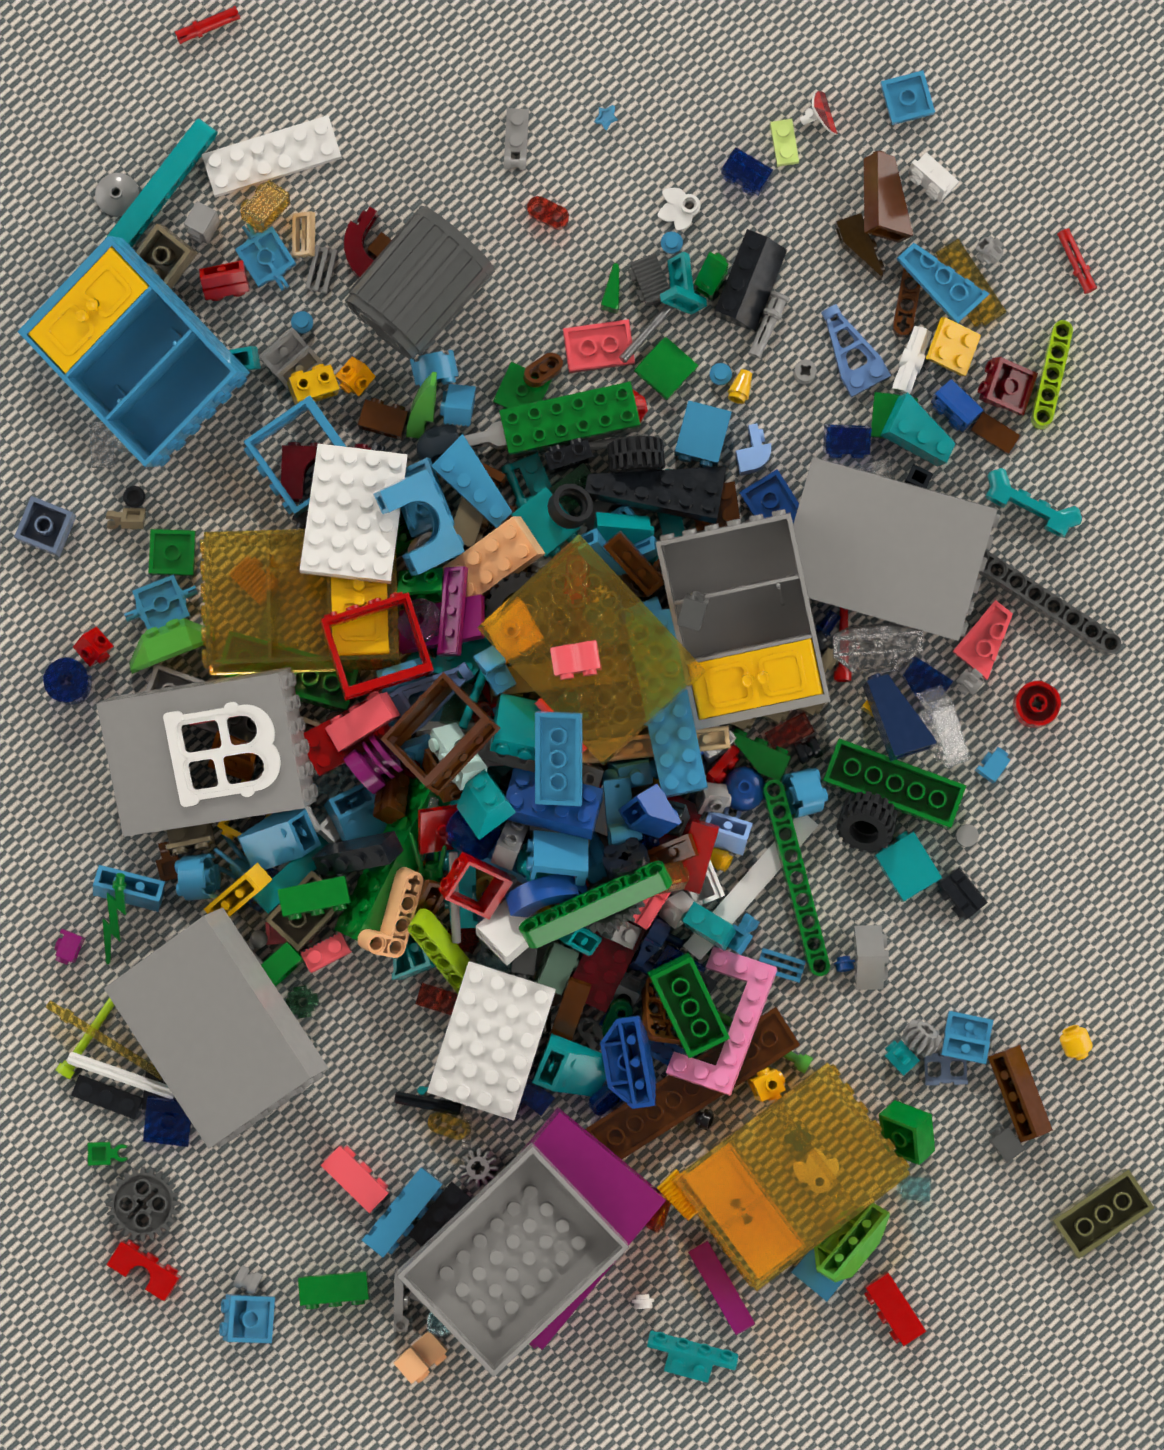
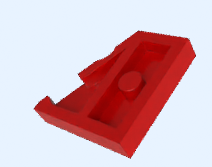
M733 744L706 776L707 783L720 784L725 778L728 769L732 770L739 761L737 756L740 751L737 746Z

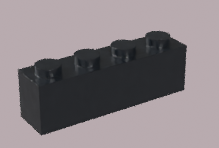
M395 831L326 844L312 859L321 877H327L391 864L404 849Z

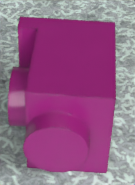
M61 929L60 933L64 935L63 938L59 937L55 944L54 950L57 951L55 960L65 965H68L69 961L75 963L85 937Z

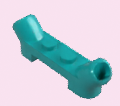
M999 468L988 473L987 479L990 488L985 497L994 504L1004 508L1007 502L1010 501L1046 520L1047 523L1044 530L1062 538H1065L1069 528L1081 524L1082 516L1078 507L1071 506L1056 511L1050 508L1051 504L1041 499L1037 501L1031 498V494L1027 491L1013 489L1005 469Z

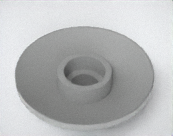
M112 173L102 178L98 183L95 199L99 208L104 213L120 217L123 216L140 193L136 182L130 176L123 173ZM115 189L120 190V194L118 196L112 195V192Z

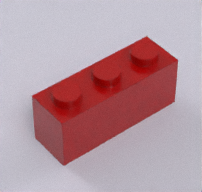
M693 819L692 824L687 823L684 835L692 834L699 855L681 862L679 867H674L671 877L672 880H675L673 887L697 894L701 893L720 826Z
M885 1272L864 1286L867 1290L864 1293L865 1297L871 1305L875 1303L880 1310L876 1314L883 1324H889L892 1329L889 1334L896 1344L900 1342L905 1346L927 1332L888 1272Z

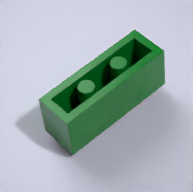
M345 876L277 889L282 916L284 918L288 917L289 921L301 919L302 914L311 912V916L321 915L325 913L324 909L333 908V911L347 909L346 905L351 904Z
M368 1271L302 1276L298 1278L300 1306L306 1305V1309L320 1308L319 1304L328 1303L329 1307L342 1306V1302L351 1301V1305L365 1304V1300L370 1299Z

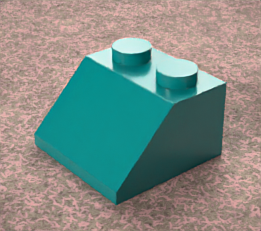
M485 769L466 782L457 804V809L479 840L516 813L501 789Z

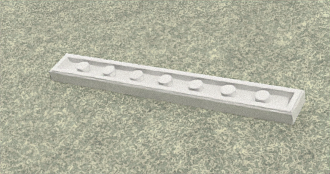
M808 815L793 820L799 847L818 827V824ZM786 828L779 837L784 841L790 837V831ZM775 841L712 913L730 924L734 923L782 868ZM791 849L787 850L784 855L785 860L788 861L795 852ZM694 933L683 947L700 961L714 944Z

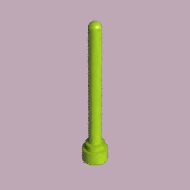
M110 997L73 1050L74 1053L82 1055L115 1006ZM64 1060L63 1063H59L55 1070L70 1080L75 1073L74 1069L76 1067Z

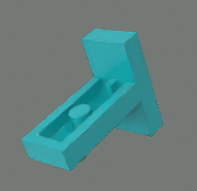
M683 251L667 260L671 288L660 294L661 302L690 315L707 306V299L694 293L690 254Z

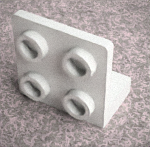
M927 152L918 161L914 159L911 162L908 171L910 180L915 185H921L925 188L926 194L934 201L937 199L941 203L959 183L953 175Z

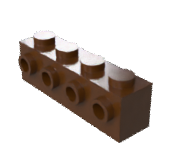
M1021 1045L988 1056L1020 1143L1053 1131Z

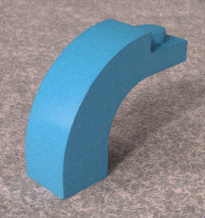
M597 528L577 536L578 551L590 566L608 574H627L603 547L607 541L602 537ZM654 535L633 544L648 561L658 556L657 540Z

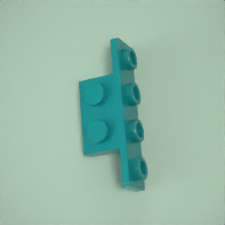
M650 1331L647 1347L668 1352L664 1367L665 1372L708 1383L713 1365L736 1370L738 1362L737 1353L727 1349L711 1347L708 1344L689 1341L686 1338L670 1336L663 1332Z

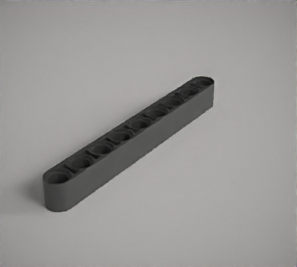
M985 550L984 557L987 558L984 572L979 571L980 575L1100 653L1110 656L1120 649L1121 639L1117 634ZM992 566H999L1002 574L1000 576L993 575L991 572ZM1010 579H1019L1021 582L1020 588H1013L1010 585ZM1036 590L1040 595L1039 600H1031L1029 591ZM1048 603H1056L1058 605V612H1050L1048 610ZM1067 615H1074L1077 618V624L1070 625L1066 620ZM1086 627H1093L1095 629L1096 636L1094 638L1086 635ZM1106 639L1114 641L1115 648L1113 650L1105 647L1104 642Z

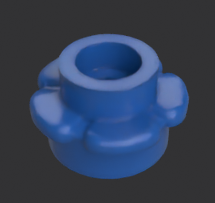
M850 956L838 957L837 962L834 963L836 972L854 970L853 963H855V960H851Z

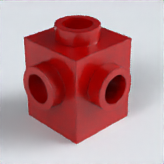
M97 626L84 633L73 646L89 667L96 663L103 664L109 659L110 655L108 653L114 647Z

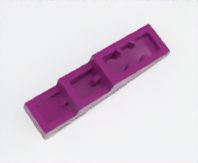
M706 1241L688 1252L735 1335L737 1336L756 1325L709 1242Z

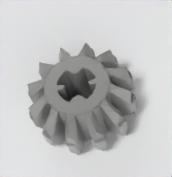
M921 1019L912 1020L908 1023L901 1036L904 1044L909 1046V1050H913L917 1055L921 1054L923 1057L931 1056L935 1053L942 1040L939 1035L940 1032L935 1030L934 1026L929 1025L927 1021L923 1022Z
M481 1148L477 1149V1156L474 1155L472 1150H469L468 1153L472 1159L462 1156L461 1159L468 1164L459 1165V1169H467V1172L462 1173L460 1176L461 1178L467 1175L470 1176L466 1182L468 1185L472 1183L473 1179H476L475 1187H479L480 1179H482L483 1184L486 1186L488 1184L486 1176L490 1179L495 1178L489 1171L498 1170V1167L490 1166L491 1163L496 1161V1158H491L488 1161L486 1158L490 1155V1152L486 1151L482 1157ZM476 1161H480L481 1166H485V1170L480 1171L482 1174H476V1170L472 1169V1165H476Z

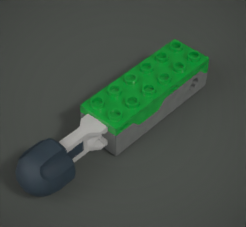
M631 381L499 410L501 421L493 422L487 431L465 435L464 437L472 449L491 446L497 450L507 449L510 460L546 452L548 448L556 445H561V448L569 446V441L577 438H582L583 441L588 439V442L640 431V423L648 409L645 397L633 390ZM447 424L425 431L417 443V456L419 460L431 458L432 464H434L459 438L456 426Z

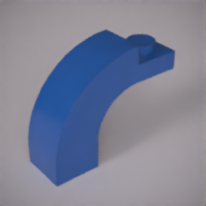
M556 874L524 883L510 891L505 897L510 916L528 918L543 907L563 903L588 892L586 882L584 886L575 885L574 876Z

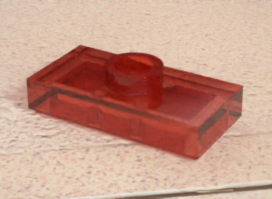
M803 712L764 734L771 747L775 749L776 746L786 748L815 731Z

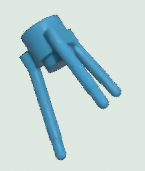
M222 835L240 859L236 857L233 860L224 852L215 848L214 852L231 864L229 866L230 870L219 866L220 872L236 880V878H240L251 867L247 858L234 842Z

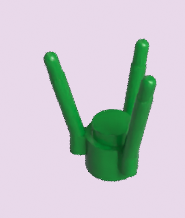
M409 833L419 873L424 876V880L429 879L440 882L443 878L447 847L445 845L442 847L440 860L439 852H434V860L427 861L423 867L414 835Z

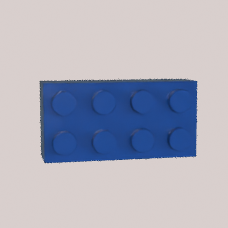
M514 768L506 798L516 813L507 820L592 840L603 800V788L582 784L581 806L535 804V772Z

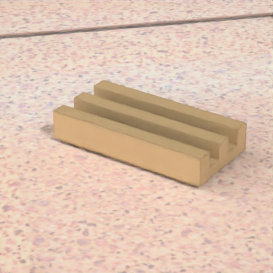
M309 211L292 214L293 258L315 256V212ZM300 218H302V230H300Z

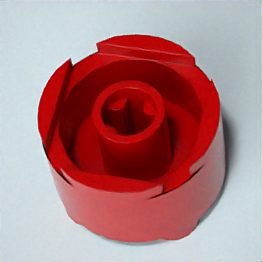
M1032 681L1025 684L1015 694L1013 699L1015 717L1023 726L1030 728H1041L1048 725L1056 718L1061 707V698L1058 691L1044 681ZM1034 699L1042 704L1038 710L1032 706Z

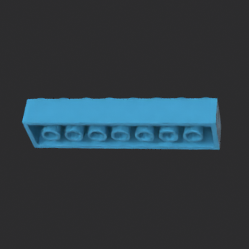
M670 608L627 617L625 620L660 787L665 792L667 798L706 790L708 785Z

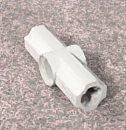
M917 326L913 328L907 348H904L898 365L899 370L892 385V390L897 393H911L916 376L922 368L926 356L924 354L931 339L932 332L928 329Z

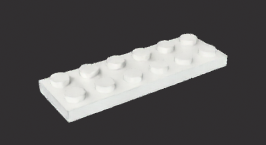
M329 115L202 154L215 198L342 159Z

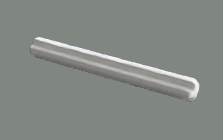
M70 1052L68 1056V1064L169 1099L174 1098V1095L164 1083L74 1052Z

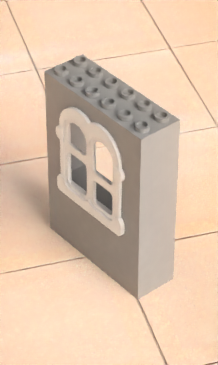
M291 667L113 696L96 703L123 837L303 809L317 801L318 789L316 784H313L312 779L314 768L308 758L309 743L304 738L305 722L303 717H300L299 708L301 707L299 695H296L295 692L296 676L291 671ZM235 716L251 718L257 727L255 738L246 744L233 745L230 740L227 719ZM215 720L218 723L221 747L191 753L187 752L182 735V726ZM254 753L262 759L264 771L259 779L230 784L227 781L224 757ZM212 759L215 764L218 785L216 787L194 789L189 763Z

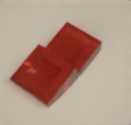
M421 983L415 1004L452 1015L458 994Z

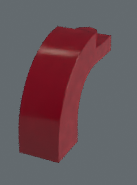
M370 206L367 211L363 210L357 220L359 222L358 225L350 220L344 236L345 255L350 269L358 279L374 261L364 250L365 238L378 218L377 210Z

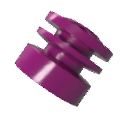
M372 733L369 739L374 745L373 747L368 742L363 741L362 745L366 751L365 754L354 749L343 759L358 780L372 794H376L386 785L381 776L383 773L393 779L395 774L390 767L398 773L403 771L404 768L399 758L376 734Z

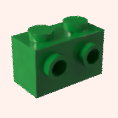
M431 568L414 576H411L409 570L399 571L397 593L403 592L404 594L409 592L413 605L440 603L442 601L444 569Z

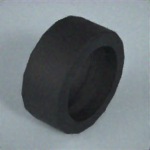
M564 484L559 486L549 498L547 505L548 513L557 525L566 529H576L582 526L592 514L593 502L589 493L581 486ZM561 496H568L576 500L581 507L582 514L579 517L566 514L559 505V498Z

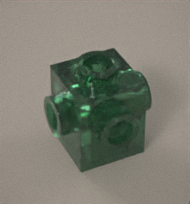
M306 985L293 987L294 992H288L289 998H285L293 1015H298V1019L312 1017L311 1012H316V1006H319L318 994L313 993V989H307ZM301 998L307 999V1005L304 1007L299 1004Z

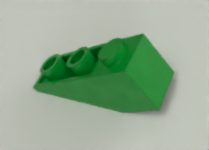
M709 252L693 284L694 290L711 301L727 277L729 264L724 256L719 253L713 254Z
M735 728L734 732L732 731L736 737L734 742L756 770L765 776L782 782V777L785 775L792 759L791 756L787 755L789 751L779 746H776L775 749L767 746V741L758 737L755 740L747 738V732Z

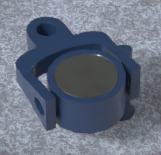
M656 915L647 931H645L639 943V948L628 967L634 971L639 970L647 976V972L651 971L654 964L648 961V959L658 953L665 940L680 950L685 939L682 940L671 934V926Z

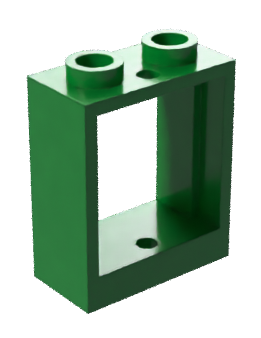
M286 942L263 962L261 966L276 987L304 960L300 953L289 942Z

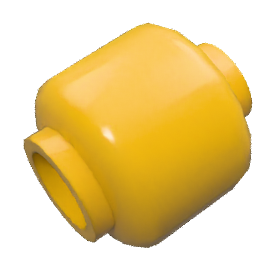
M1079 1025L1065 1028L1059 1038L1065 1055L1076 1060L1088 1057V1052L1093 1048V1044L1087 1029L1079 1027Z

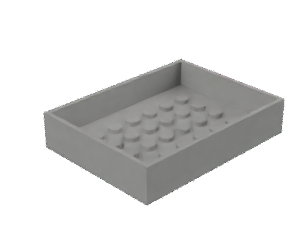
M531 1142L397 1270V1277L480 1364L495 1377L628 1250L629 1246L627 1241Z

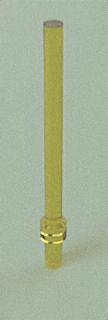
M51 1000L45 1008L58 1015L61 1021L74 1025L156 1078L162 1079L153 1064L75 1016L74 1012L70 1009H64Z

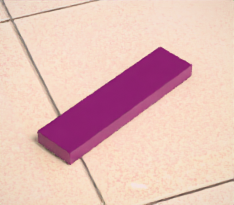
M466 566L444 567L437 655L440 657L461 656L468 568Z

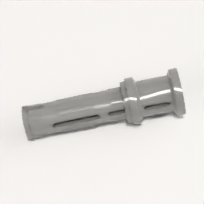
M772 291L770 294L772 297L768 307L763 310L764 319L748 352L749 355L758 359L762 358L761 356L777 321L781 320L783 308L786 302L790 300L786 295L776 291Z

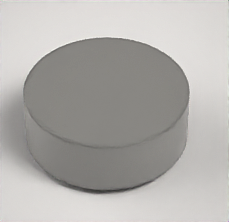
M965 824L957 829L955 838L959 845L971 847L978 841L979 833L973 825Z

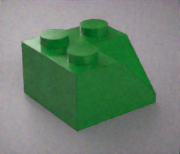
M896 1100L879 1113L882 1151L920 1165L935 1151L932 1114Z

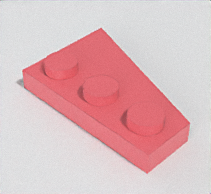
M997 600L991 604L953 650V653L968 666L978 670L985 680L989 678L1013 615Z

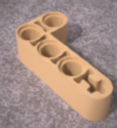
M402 867L396 872L380 931L363 930L357 940L361 948L373 954L398 958L402 956L410 934L407 927L415 916L423 886V876L420 873L407 867Z

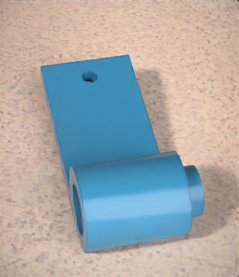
M630 777L603 780L608 844L616 846L625 843L631 837L638 838L639 841L642 840V833L631 830L618 809L632 800Z

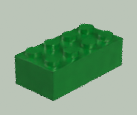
M689 953L647 972L688 1058L730 1039L695 962Z

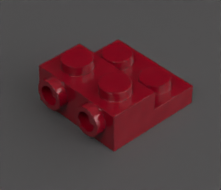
M1003 357L992 358L985 366L986 379L978 387L979 400L994 407H1002L1015 414L1024 415L1038 373Z

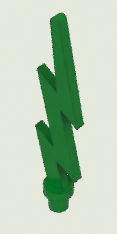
M117 873L116 879L112 883V888L115 890V898L107 892L110 924L104 918L102 920L106 964L111 962L112 935L121 942L118 910L124 915L127 914L124 895L126 883L124 882L125 874Z

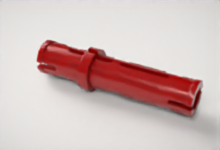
M233 6L199 22L195 20L191 25L174 32L179 44H182L195 37L201 38L203 37L202 34L241 18L236 6Z
M1070 228L1057 233V236L1074 269V277L1078 278L1084 294L1093 292L1097 289V286L1089 272L1091 268L1089 265H1086L1070 232Z

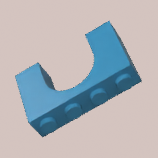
M427 469L418 471L373 493L382 514L390 513L408 503H416L423 506L431 515L433 531L429 540L424 545L402 555L411 576L419 575L465 552L463 549L464 542L453 527L454 520L450 514H447L444 507L445 501L442 495L437 492L434 486L435 479Z

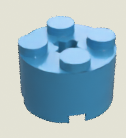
M448 350L449 355H445L443 351L418 356L419 361L415 362V359H410L415 386H421L432 372H437V382H442L443 385L456 383V378L459 377L454 351Z
M817 768L803 769L785 774L782 777V784H786L785 793L790 812L795 814L794 818L821 812L824 809V802L828 801V793L821 786V776Z
M213 854L183 856L180 860H176L175 871L178 874L176 892L178 896H183L187 901L215 899L218 894H215V891L220 889L221 873L219 865L214 864L212 860L215 859Z

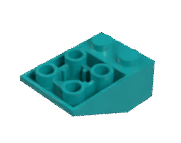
M551 1033L536 1067L532 1083L555 1092L598 1097L606 1080L602 1053Z

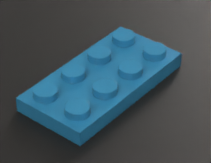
M535 712V804L582 805V713Z

